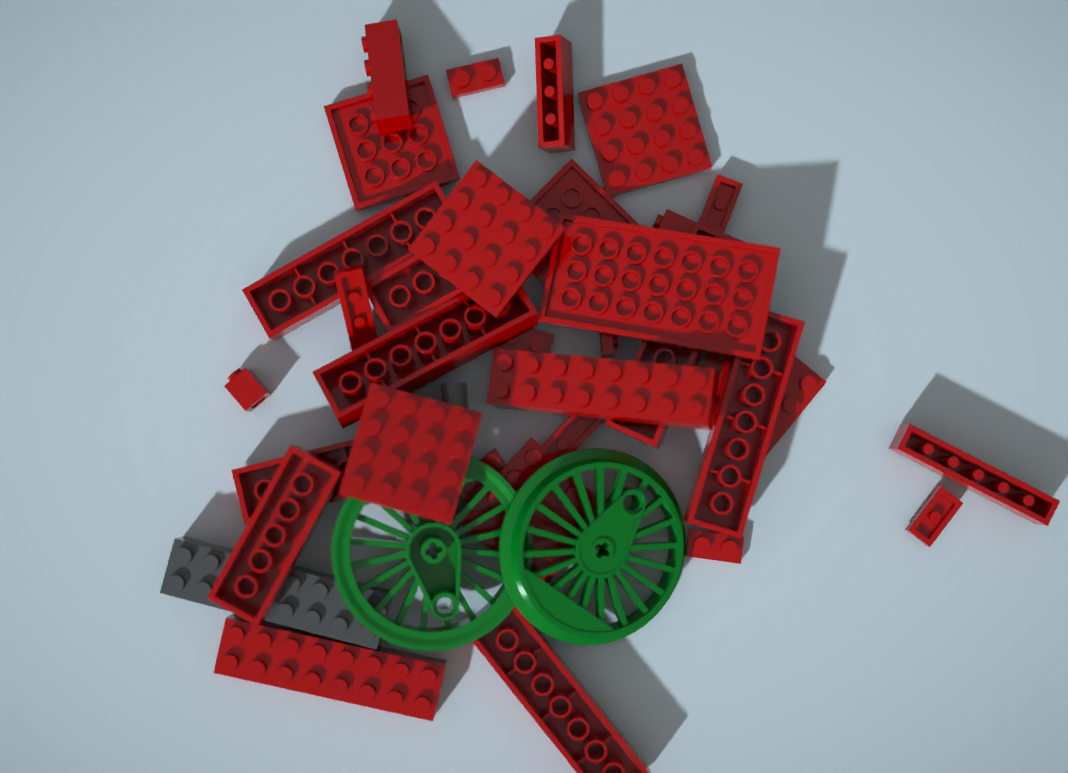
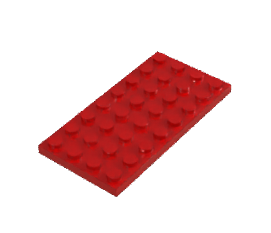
M559 213L558 222L566 230L552 248L538 318L539 322L760 361L781 248Z

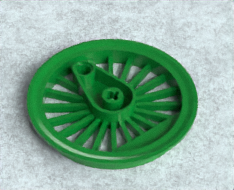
M588 448L565 453L537 469L522 484L507 509L499 539V563L506 590L519 612L533 626L550 637L579 645H599L622 639L633 634L651 621L667 603L677 585L684 564L686 548L683 516L668 484L653 468L640 459L627 453L604 448ZM604 468L617 469L618 473L612 493L604 500ZM589 469H595V509L593 511L580 472ZM627 473L639 480L635 488L624 486ZM570 476L573 478L585 515L584 519H582L558 485ZM646 487L655 497L648 504H646V498L643 494ZM551 489L577 523L576 527H573L540 503ZM631 495V505L626 508L625 499ZM660 506L665 518L638 529L640 521ZM535 509L571 533L570 536L566 537L528 526ZM665 527L668 528L669 541L633 543V540ZM526 532L567 543L566 548L523 550ZM597 544H598V547H600V550H599V551H597V550L595 549V547H596ZM668 549L666 564L629 554V551ZM569 556L566 559L533 572L524 568L523 558ZM626 560L663 570L664 572L658 585L625 563ZM573 565L550 585L540 579ZM621 568L653 591L644 603L620 572ZM578 574L565 595L558 591ZM612 575L616 577L638 608L627 617L625 616ZM604 578L618 619L617 622L610 624L605 623ZM595 580L596 616L587 611ZM585 581L578 605L572 599Z
M470 456L461 491L464 484L470 481L478 480L483 486L453 518L452 525L424 517L423 521L420 522L416 515L409 514L415 523L412 526L394 509L380 506L408 530V533H405L360 513L364 505L371 503L347 497L337 517L332 537L331 561L333 574L338 590L349 610L360 623L378 637L392 644L413 650L437 651L452 649L466 645L489 633L515 607L506 590L501 573L462 557V554L499 557V550L461 547V545L500 536L501 528L458 538V536L503 510L507 512L516 494L511 485L487 464ZM488 490L500 501L498 505L454 530ZM356 520H359L402 538L404 542L351 536ZM526 532L523 550L533 549L532 533ZM430 543H435L436 547H439L435 549V554L433 555L427 550L430 547ZM350 544L404 549L403 551L351 562ZM406 557L405 560L358 586L352 570ZM533 557L523 558L524 568L531 571ZM461 564L502 581L503 583L494 597L461 569ZM409 566L407 571L375 606L363 594L365 591ZM414 575L415 578L396 619L394 620L381 612L383 607L407 580ZM460 578L488 601L475 614L460 591ZM419 586L423 593L420 627H415L402 622ZM443 597L451 599V604L448 608L439 609L436 607L439 599ZM460 601L468 618L451 624L450 619L458 613ZM429 607L436 618L444 620L445 626L427 628Z

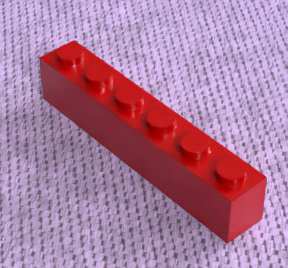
M900 424L888 448L1034 524L1048 526L1060 502L1058 499L911 424Z

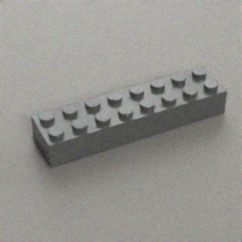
M184 536L175 538L160 593L227 610L210 601L207 597L233 549ZM296 565L265 620L376 650L382 641V638L368 630L349 610L338 590L334 575ZM374 586L363 594L375 606L388 590ZM393 597L381 610L386 616L389 615Z

